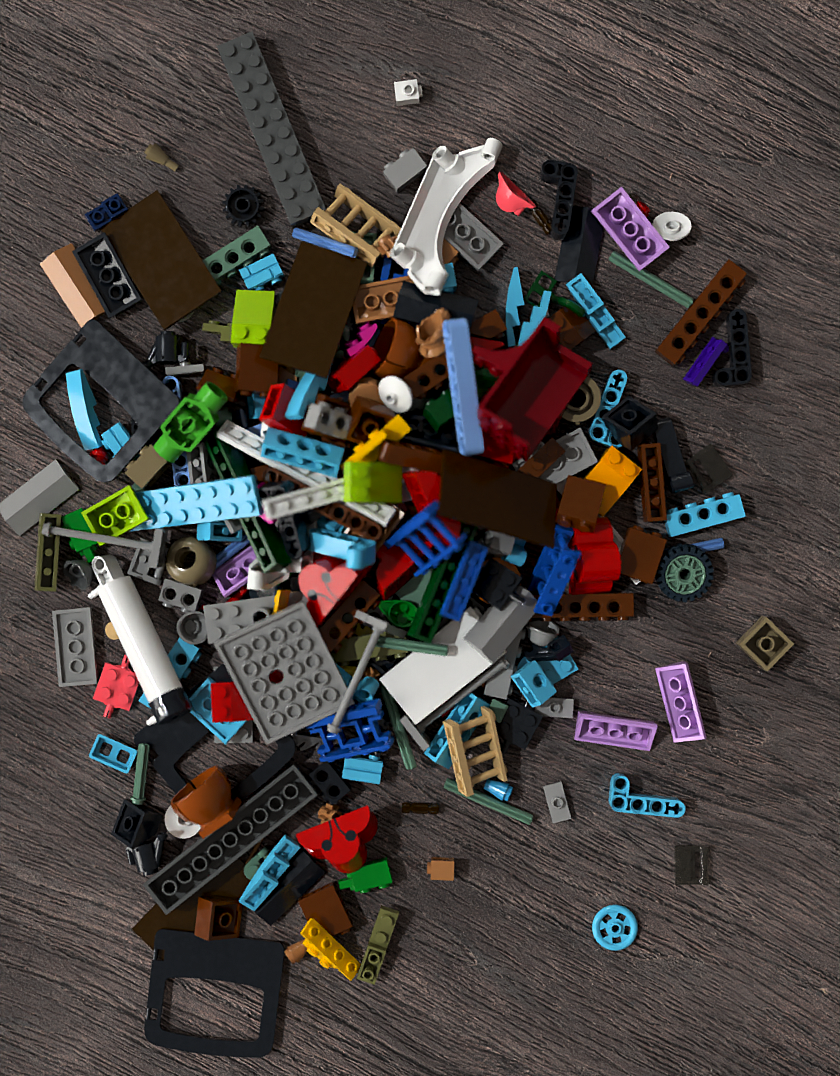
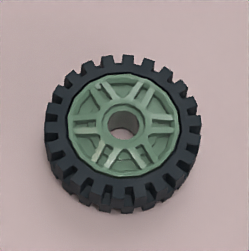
M681 543L677 544L675 547L670 546L669 550H664L655 575L656 582L661 591L670 599L678 602L694 601L696 597H702L701 594L708 591L707 588L711 586V580L714 577V570L708 556L700 548L686 543L684 545ZM683 569H688L687 575L680 576V572Z

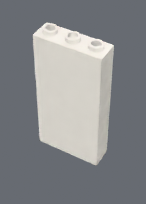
M469 606L464 610L460 622L451 620L435 633L432 643L448 646L447 656L411 652L379 678L415 725L492 665L463 639L482 616L477 607L473 609ZM504 650V652L500 655L499 658L506 654L507 651Z

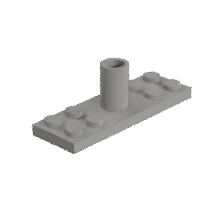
M302 591L290 593L287 607L302 600L307 604L309 599L305 597ZM275 595L204 605L203 610L208 644H212L259 621L257 619L259 611L264 612L266 617L272 615Z

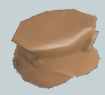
M445 308L437 309L434 314L422 320L421 324L416 327L417 337L415 341L420 344L419 352L425 358L437 357L446 351L443 322L451 320V316Z
M362 378L351 387L348 397V404L351 407L357 395L384 404L379 395V383L374 378Z

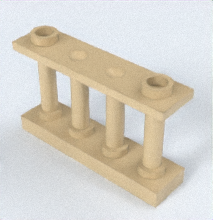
M340 183L334 194L336 200L326 211L318 207L313 212L310 223L333 240L357 247V257L368 262L367 265L373 267L381 253L377 250V247H379L377 242L388 234L391 238L394 236L398 237L401 227ZM344 203L352 210L341 222H338L331 216ZM359 214L367 222L355 234L346 227ZM375 226L383 233L370 245L362 238Z
M485 706L480 707L482 716L465 723L458 724L451 719L443 721L458 791L466 797L474 795L472 788L474 784L495 776L503 782L508 781L506 776L508 771L503 762L495 725L496 715L493 710ZM484 724L486 734L465 742L462 741L461 734L463 731ZM488 741L490 751L471 759H466V749ZM492 759L493 769L470 777V767Z

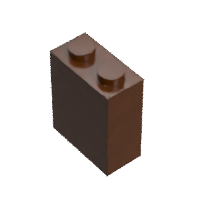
M240 343L237 346L235 392L240 393V396L251 397L252 394H257L260 398H267L271 385H275L278 382V364L259 358L263 345Z
M568 475L555 523L563 527H571L582 532L593 533L606 485Z
M634 525L633 528H627L619 552L621 558L620 574L647 584H653L667 540L662 538V534L656 532L648 534L644 532V528Z
M334 881L299 898L298 903L307 922L310 918L315 919L332 937L338 933L341 935L346 934L353 927V920Z

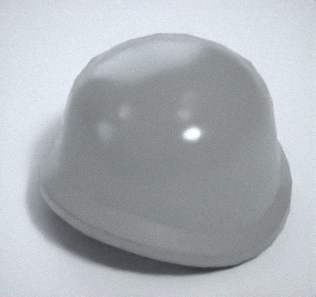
M190 611L180 617L176 628L179 637L184 642L196 645L207 639L204 613Z
M537 619L526 624L529 640L538 646H548V643L555 640L559 634V627L552 621Z

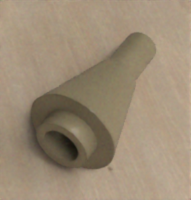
M157 143L154 145L149 144L144 152L147 155L145 159L166 165L174 172L179 167L178 164L169 159Z

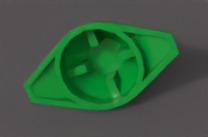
M405 600L381 601L378 605V608L389 622L400 629H410L418 609L411 602Z

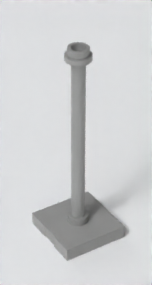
M51 522L43 524L42 534L46 537H49L50 534L149 550L151 553L149 567L157 569L162 567L168 529L156 528L154 540L151 543L54 527Z
M357 610L354 617L373 625V633L332 724L328 723L327 731L336 735L342 730L339 726L380 635H383L384 631L404 639L407 633Z
M504 655L498 659V663L416 725L406 712L402 714L400 722L423 751L430 747L432 741L426 734L425 728L501 669L505 668L507 670L511 664Z

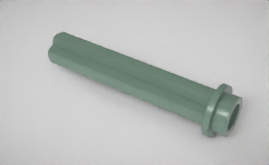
M146 743L138 745L133 796L130 798L132 803L136 805H142L146 801L144 794L150 745Z

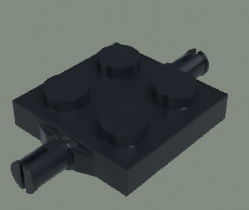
M490 557L485 566L480 569L471 592L499 611L511 600L520 606L525 601V598L516 594L523 578Z
M510 697L506 703L508 709L501 723H495L497 734L504 740L500 748L501 752L503 751L505 754L511 744L525 750L544 716L536 712L527 700L525 702H518Z

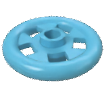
M609 905L602 908L595 915L592 931L594 938L602 947L618 951L627 948L633 943L638 933V923L635 915L628 908L621 905ZM618 913L626 916L624 921L616 918ZM608 914L611 919L605 923L602 919ZM614 925L619 926L617 931L612 930ZM625 926H630L629 934H624ZM606 928L608 936L603 937L600 930ZM621 937V942L613 943L612 938Z

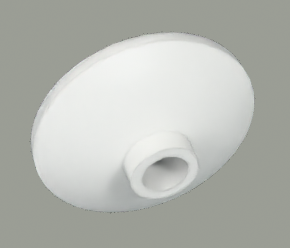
M665 212L654 219L653 227L663 239L676 241L688 236L691 231V222L688 217L681 213Z
M387 376L381 380L379 395L382 402L397 413H403L410 409L413 397L408 385L395 376Z
M171 805L165 813V826L173 836L186 839L194 836L201 829L200 825L182 821Z

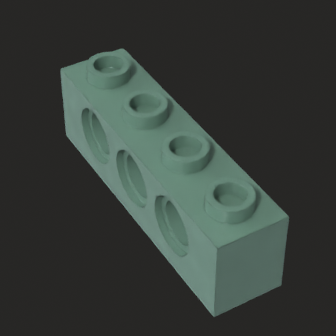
M256 226L202 261L219 286L224 278L227 277L229 279L238 273V269L254 263L253 260L257 257L263 258L268 255L272 247L259 226ZM249 244L255 246L252 253L245 252V248ZM231 255H238L239 259L236 263L229 262ZM221 265L222 271L218 274L213 273L214 266Z

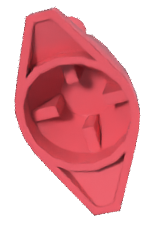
M498 173L499 187L496 193V202L500 209L505 212H514L515 215L520 216L525 208L533 209L536 207L530 198L504 173Z

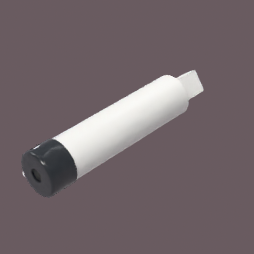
M103 555L94 557L92 568L99 581V585L88 594V598L93 599L99 595L153 713V716L147 720V725L151 726L155 723L164 725L185 716L192 711V703L184 687H182L131 576H124L115 556Z

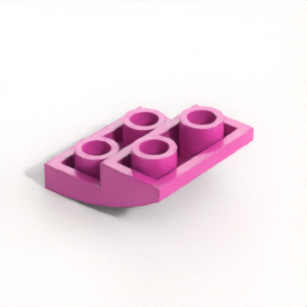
M367 322L357 326V331L354 332L356 339L352 338L345 342V347L341 349L344 350V355L351 357L362 349L374 335L378 327L377 324Z

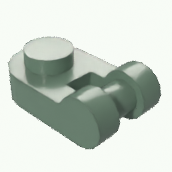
M266 846L244 866V875L249 880L253 878L261 866L258 860L262 857L265 860L269 855V850Z

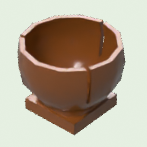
M391 318L385 323L373 347L381 359L379 363L370 369L373 375L381 379L387 376H395L402 379L432 359V357L425 358L419 352L420 344L415 341L417 333L413 325L397 318ZM421 375L418 380L424 381L426 375Z
M218 765L208 768L191 780L197 788L196 790L188 782L173 797L170 803L174 812L182 820L200 825L201 829L198 833L202 838H205L231 821L242 803L238 797L232 799L231 782Z

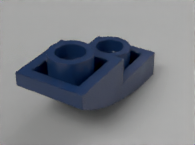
M117 193L102 201L100 206L87 212L85 218L94 232H97L127 211L128 208Z

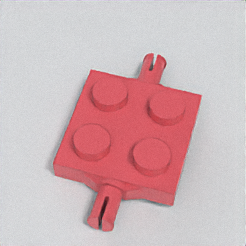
M124 654L121 665L105 662L93 696L94 700L107 705L103 715L107 718H111L114 708L130 711L139 685L135 672L129 668L130 661L129 659L127 660L126 654Z

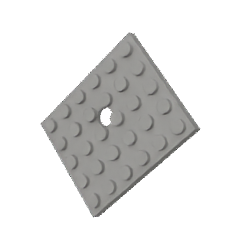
M304 600L214 642L266 745L336 713L348 689ZM272 670H280L283 673L284 678L280 683L269 680L268 675ZM353 697L350 701L349 706L355 704Z

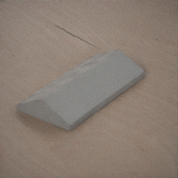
M458 204L448 223L444 239L479 271L504 243L463 205Z
M55 459L0 503V513L8 525L21 536L39 522L40 513H51L80 490V488L58 460Z
M520 585L517 588L516 594L525 598L521 606L513 600L506 603L501 611L490 605L463 638L492 664L495 663L534 615L533 610L537 600L528 590Z

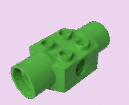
M207 381L196 395H187L160 426L163 435L153 445L155 451L168 462L175 463L184 451L191 452L220 420L217 412L228 400L224 391L212 382Z

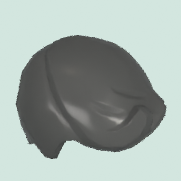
M66 560L62 565V572L71 579L72 586H77L82 591L88 589L95 574L90 563L85 560Z

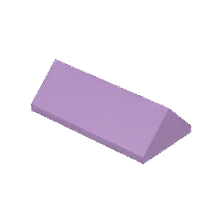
M622 187L591 210L638 271L647 267L669 248L668 244Z
M251 545L218 567L212 575L225 598L247 584L249 565L257 558Z
M681 661L655 668L673 741L684 742L706 739L688 663Z
M578 710L574 740L650 751L657 730V724L654 721Z

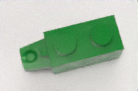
M80 508L61 517L62 528L92 533L81 513L86 508ZM70 537L69 544L72 550H76L81 556L85 555L88 563H92V560L96 557L94 550H97L96 545L98 543L96 541Z
M387 857L365 862L359 870L347 873L346 878L338 880L340 889L350 887L351 891H360V893L370 892L371 888L379 887V889L390 886V883H393Z

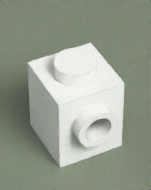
M417 79L394 82L397 106L419 103V97H423L422 86L417 84Z

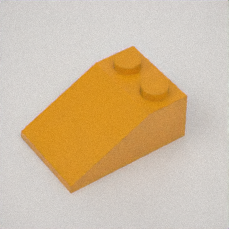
M610 446L598 459V462L595 463L584 478L606 485L598 513L601 517H604L642 470L614 446Z

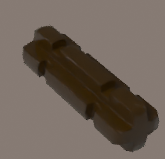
M534 199L531 200L536 207L527 209L532 212V216L540 227H543L542 230L545 234H550L551 222H548L549 219L542 209L538 208L537 202Z
M403 802L402 813L438 814L439 804L431 803V805H428V803L413 802V804H410V802Z

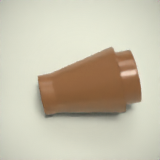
M305 939L288 946V949L284 951L292 964L298 963L307 953L308 948L302 944Z

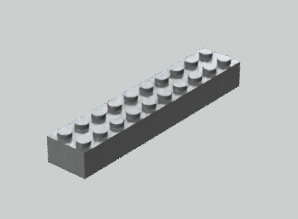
M249 32L220 44L217 48L293 229L310 222L313 212L318 207L323 211H326V208L254 34Z
M295 762L242 804L231 821L205 838H199L150 877L143 886L167 915L319 794V790L310 783L308 776Z

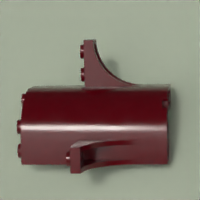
M546 317L541 320L530 337L517 347L503 351H493L475 345L471 350L472 360L477 366L487 368L495 377L500 376L477 408L478 420L480 422L479 427L496 441L495 444L499 448H506L519 460L528 461L543 438L548 437L551 439L555 436L566 408L592 370L591 362L560 344L561 326Z

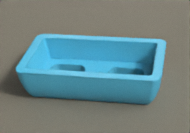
M98 734L89 757L127 774L136 757L137 750L102 734ZM103 742L113 746L109 756L99 751ZM120 750L130 753L127 763L117 760Z

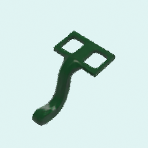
M541 270L523 300L533 307H540V302L538 305H534L529 301L530 294L535 291L542 298L544 290L550 291V303L566 307L578 317L584 318L586 311L580 305L567 298L553 294L552 288L557 281ZM543 275L551 280L548 289L543 288L538 283Z

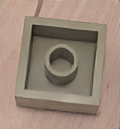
M146 445L139 452L141 456L136 461L133 459L126 467L128 470L125 474L141 489L149 490L172 465L171 462L162 458L155 451L153 445Z
M761 616L736 642L762 670L767 672L794 645L765 616Z

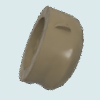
M587 377L578 389L585 396L584 404L579 408H574L569 404L562 416L563 420L579 425L580 422L588 420L597 412L601 402V393L596 382L590 377Z
M192 535L175 541L167 551L165 561L167 571L174 580L193 587L207 582L214 574L217 564L213 548L204 541H198ZM195 553L196 561L194 565L186 569L184 567L185 557L188 554Z

